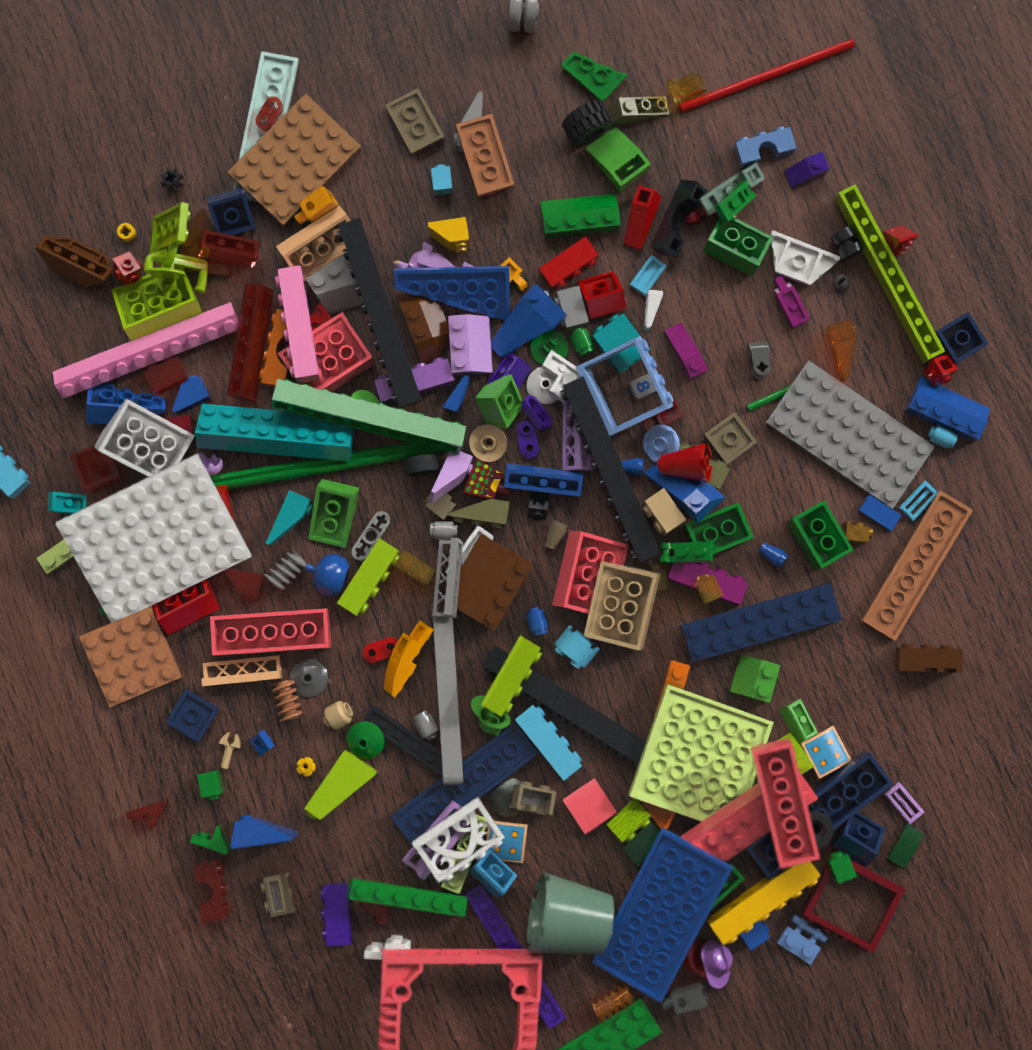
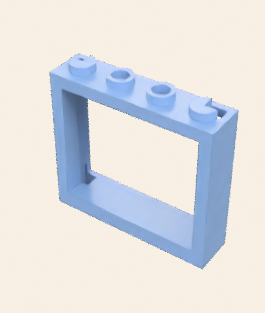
M641 336L576 367L579 376H584L610 436L673 406L672 395L666 391L664 378L661 374H658L655 368L657 367L656 361L652 356L650 357L647 351L649 349L648 344ZM636 345L663 405L617 426L590 367Z

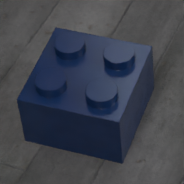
M243 187L207 197V204L219 239L256 229Z
M969 312L935 331L945 350L942 354H949L955 365L989 344Z

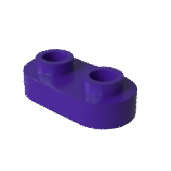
M528 395L522 400L521 406L523 411L537 429L545 431L552 425L551 417L536 397Z
M522 421L517 426L520 453L524 458L532 459L539 452L536 428L531 421ZM529 427L530 431L524 433L523 428ZM528 445H531L533 447V450L531 452H528L526 450V447Z

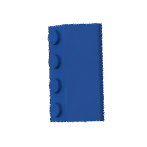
M920 376L904 411L931 424L944 426L954 431V434H957L959 437L974 443L980 439L990 408L940 385L933 386L929 380Z

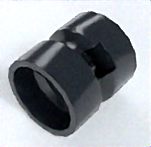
M852 225L839 230L830 237L834 247L839 248L838 254L842 261L864 250L861 241L855 238L857 234Z

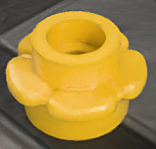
M301 758L297 762V772L300 775L310 776L315 771L316 765L311 758Z

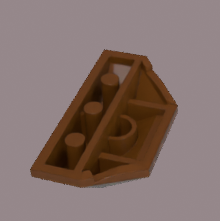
M46 235L35 247L51 271L83 287L103 283L113 272V267L110 265L106 254L74 238Z
M406 292L396 295L421 363L426 365L433 362L434 359L441 358L449 340V326L439 301H433L427 297L416 296Z

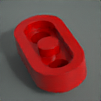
M387 637L366 645L363 649L364 659L375 663L390 658L393 650H388L387 645L393 643L395 648L398 640L394 637ZM371 649H374L376 651V654L373 657L369 655V651Z

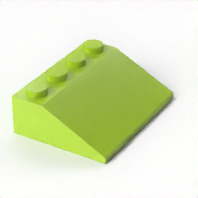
M174 266V269L185 272V276L177 280L157 278L148 274L134 284L122 285L111 290L124 331L131 341L202 313L184 267Z

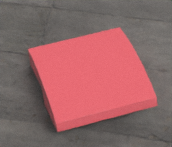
M595 778L563 799V802L585 835L618 814Z

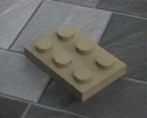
M419 88L385 105L411 156L445 139Z

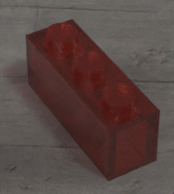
M203 229L198 239L197 256L253 268L258 259L260 241Z

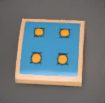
M834 726L800 743L812 762L813 769L819 779L851 761Z
M494 821L504 835V838L502 839L503 843L497 848L493 849L491 846L489 849L502 861L523 863L527 824ZM489 827L486 841L490 840L493 836V831Z

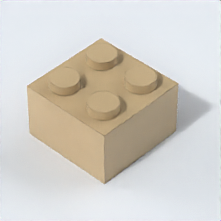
M664 488L642 504L644 515L648 519L651 518L653 520L655 531L658 534L662 533L663 536L686 520Z

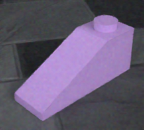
M461 451L460 454L449 453L431 491L430 503H433L462 483L466 474L470 476L474 467L471 464L473 456Z

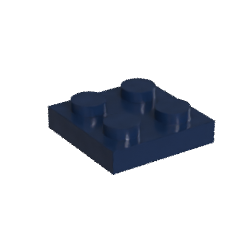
M186 689L166 723L195 741L200 742L220 708Z

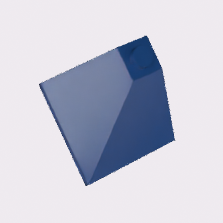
M252 815L240 816V820L235 821L231 849L291 841L298 836V831L258 817L252 818Z

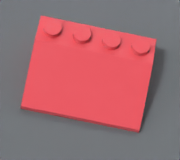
M343 312L312 331L320 380L298 384H307L312 388L327 389L333 392L375 365L371 354ZM288 346L278 354L290 371V366H293L292 359L289 360L287 348H290Z
M569 530L552 605L589 614L601 561L624 566L629 545L582 531Z

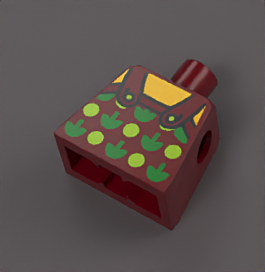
M476 459L463 494L488 500L495 499L496 494L508 497L511 488H505L504 484L501 483L504 477L501 472Z

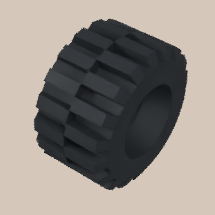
M596 100L583 104L565 117L561 126L573 146H580L599 138L607 132L613 124V119L603 101Z

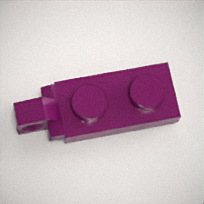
M782 275L773 280L777 288L774 290L775 296L792 329L809 321L810 317L794 286H791L790 283L786 284Z

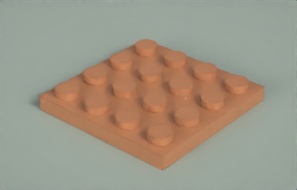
M152 606L79 636L109 708L182 677Z

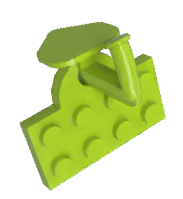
M180 202L153 217L150 254L145 258L144 272L157 278L177 280L184 277L185 272L174 269V266L198 270V284L195 290L204 294L206 292L208 273L207 262L204 259L176 254L178 245L184 243L188 237L186 226L190 217L189 204ZM153 261H157L161 268H153Z

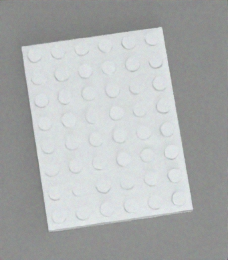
M198 453L55 523L111 623L139 612L252 557Z

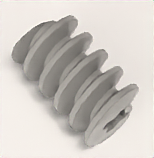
M293 549V554L286 553L287 560L282 557L280 558L282 565L275 563L277 570L269 569L271 576L264 574L276 588L284 590L283 582L290 584L289 577L296 578L294 571L301 573L302 571L299 566L304 568L307 566L304 559Z

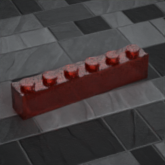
M245 283L227 389V396L239 400L256 401L273 297V289L262 284Z

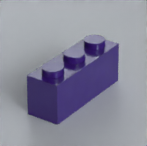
M348 883L325 884L324 889H321V901H325V909H322V921H326V929H323V941H326L327 946L350 945L352 943L350 899L346 898Z

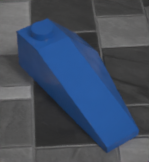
M535 284L521 298L491 341V348L503 358L522 347V344L531 339L532 341L537 339L540 334L546 331L553 330L567 314Z

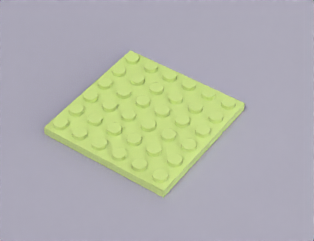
M666 684L628 796L699 821H704L752 788L756 771L750 747L767 743L774 722Z

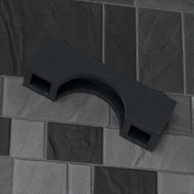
M680 180L650 245L660 255L678 257L685 242L680 236L681 223L689 212L701 207L698 199L708 191L698 181Z

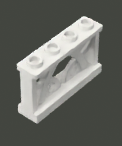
M477 797L413 840L412 844L437 882L439 883L443 880L445 883L454 877L453 872L458 869L461 872L469 867V862L472 859L476 858V860H479L487 854L485 851L491 846L495 849L501 845L504 835L479 797ZM476 808H479L487 822L478 824L474 811ZM466 820V825L471 823V827L462 828L460 821ZM451 825L460 832L471 831L470 843L466 851L446 849L450 841L448 827ZM483 826L491 828L493 831L492 838L484 841L482 835L488 833L485 831L478 832V828ZM439 835H444L446 837V841L443 844V846L439 845L442 843V841L438 840ZM476 842L482 845V847L474 851ZM426 844L429 848L436 852L432 860L429 858V856L423 849L422 845ZM440 854L444 855L441 859V864L444 861H448L450 864L446 870H440L436 867V859ZM454 858L463 859V860H461L460 862H458L457 864H455Z

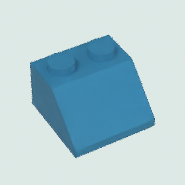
M488 849L486 851L487 854L477 860L469 869V872L486 887L489 893L498 898L507 891L517 875L496 854Z

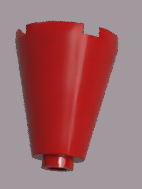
M699 444L661 455L660 459L657 460V468L664 475L708 482L712 475V466H709V460H712L710 447L708 444Z

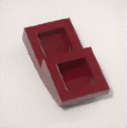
M673 400L672 407L641 421L645 429L649 431L650 428L656 425L668 426L684 417L685 415L676 400Z

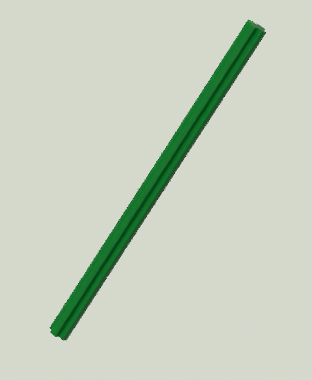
M405 442L353 451L350 461L312 458L211 476V479L215 486L227 484L228 490L405 460L419 455H434L447 451Z

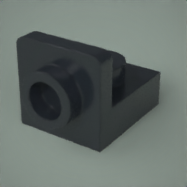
M530 491L528 518L546 520L549 493Z

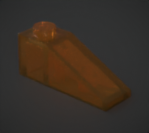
M851 319L829 325L825 329L841 383L849 378L856 340L855 335H857L856 326L852 324Z

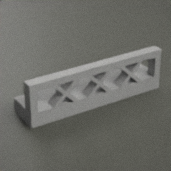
M451 538V541L439 540L433 617L456 618L463 542L459 538ZM444 545H450V555L448 558L444 554ZM449 563L448 575L445 577L442 573V567ZM447 581L446 594L443 595L440 592V586ZM445 600L444 613L438 612V605Z

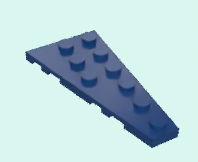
M509 266L394 268L396 290L416 296H424L433 301H441L447 305L470 312L485 314L487 317L502 319L504 322L510 315Z

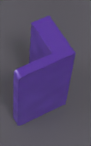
M510 353L502 359L487 384L504 376L512 375L517 389H519L531 371V367L520 357Z

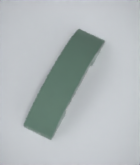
M754 163L716 186L698 200L707 216L716 211L714 207L735 189L737 184L747 180L749 183L748 187L752 188L763 181L765 177L757 163Z

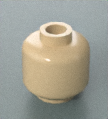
M337 701L326 707L323 721L327 727L338 730L351 722L353 711L348 703Z

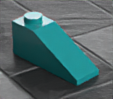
M289 490L266 543L273 546L303 521L306 515L309 516L313 509L312 500Z

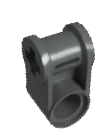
M768 342L748 343L747 352L750 360L751 374L756 379H764L771 369ZM759 366H761V369H765V370H764L763 372H761V370H760V369H757V368H758Z

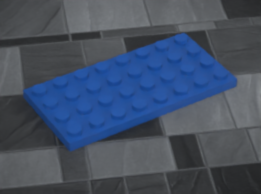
M662 827L612 923V936L609 938L604 953L601 955L596 954L592 963L661 1003L733 866Z

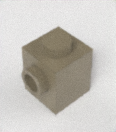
M447 493L433 503L429 502L430 495L426 499V507L443 521L456 508V505L450 501L452 497Z

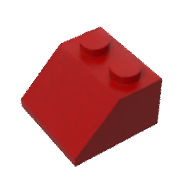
M614 271L578 281L583 302L590 319L600 318L603 315L627 309L623 289Z

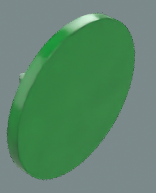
M554 329L540 334L537 339L531 342V354L540 365L543 364L551 350L564 359L568 354V342L565 336Z

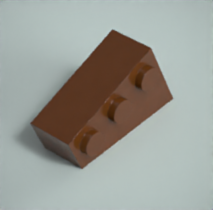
M901 644V648H896L895 671L962 673L963 649H952V645H940V648H933V645H921V648H913V644Z

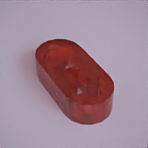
M269 97L259 111L255 121L260 131L268 132L279 118L283 105L278 97ZM276 102L278 108H273V110L271 111L270 104L274 105ZM267 118L269 124H264L262 126L261 120H266Z

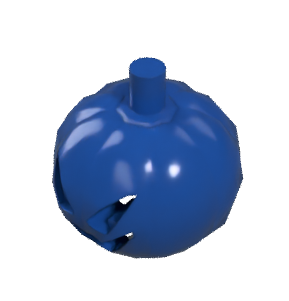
M328 554L320 559L317 566L307 564L305 571L314 574L313 582L316 590L321 595L331 597L342 593L350 565L342 556Z

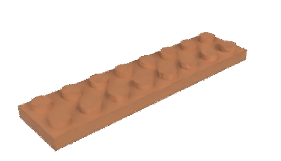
M941 490L938 491L861 620L863 623L891 640L896 641L973 510Z

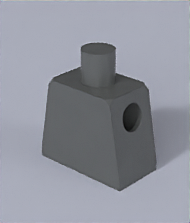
M699 980L672 989L671 996L662 1000L664 1011L674 1008L676 1014L706 1008L708 996L703 980Z

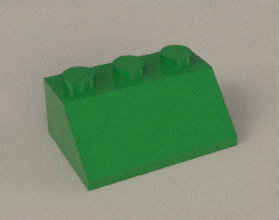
M735 217L726 223H723L721 218H719L703 252L753 277L774 237Z
M825 500L786 522L814 571L826 567L853 551L852 546Z

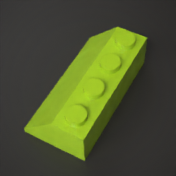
M520 636L481 705L500 716L503 713L508 714L513 705L510 703L513 696L517 698L523 688L519 686L523 679L527 681L532 672L529 669L532 662L537 663L542 654L539 652L540 647Z

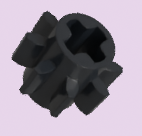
M167 168L164 175L160 174L164 180L160 184L162 187L167 186V192L171 190L178 192V188L184 186L180 181L184 177L182 174L177 175L178 170L176 168L173 171H169Z

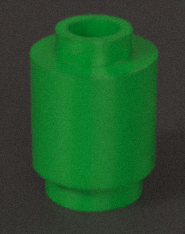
M579 327L571 332V342L580 357L594 351V344L587 329Z

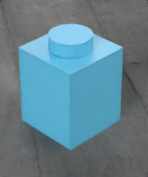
M440 164L436 165L435 168H431L434 195L452 194L450 166Z

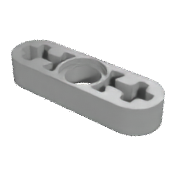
M379 511L373 516L353 546L352 556L356 560L364 561L377 540L381 539L389 527L391 518L386 512ZM384 515L386 516L385 520L387 521V523H382L379 526V529H382V531L379 533V531L376 528H373L371 526L372 524L377 526V524L379 523L377 518L383 517ZM369 531H375L377 534V538L372 542L366 539V534ZM362 540L368 545H372L370 549L367 546L365 547L364 552L366 554L364 556L360 555L357 557L356 549H361L364 545L360 543Z

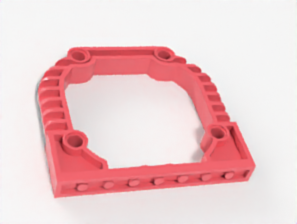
M382 949L379 1050H400L401 1004L408 1001L411 997L410 984L423 972V964H446L448 966H457L458 964H466L468 966L500 964L502 971L511 979L508 985L513 999L517 1001L516 1036L512 1050H535L538 1008L541 996L542 953H530L528 949ZM519 986L524 987L523 990L519 992L515 991V989ZM399 987L406 988L403 992L396 991Z

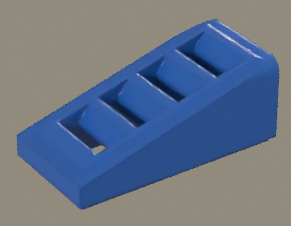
M468 375L461 379L445 402L443 410L459 414L470 382Z

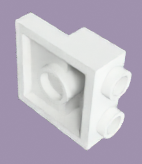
M391 935V938H387L385 946H383L382 942H371V945H368L365 949L364 959L381 960L382 949H410L411 940L403 938V935Z

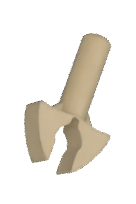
M230 732L225 734L219 744H223L225 747L221 763L222 769H228L233 749L241 748L238 734H235L234 743L231 745L228 741Z

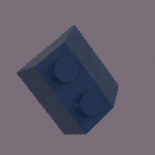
M857 812L842 823L835 836L832 848L842 853H847L850 859L866 868L878 855L885 828Z

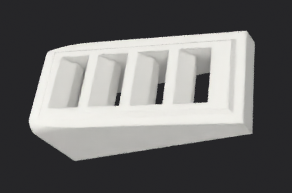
M649 290L647 292L644 321L645 331H649L652 326L663 291Z

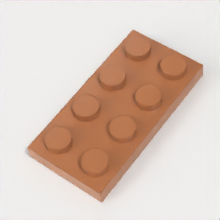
M488 114L456 124L478 197L514 187V181L493 115Z

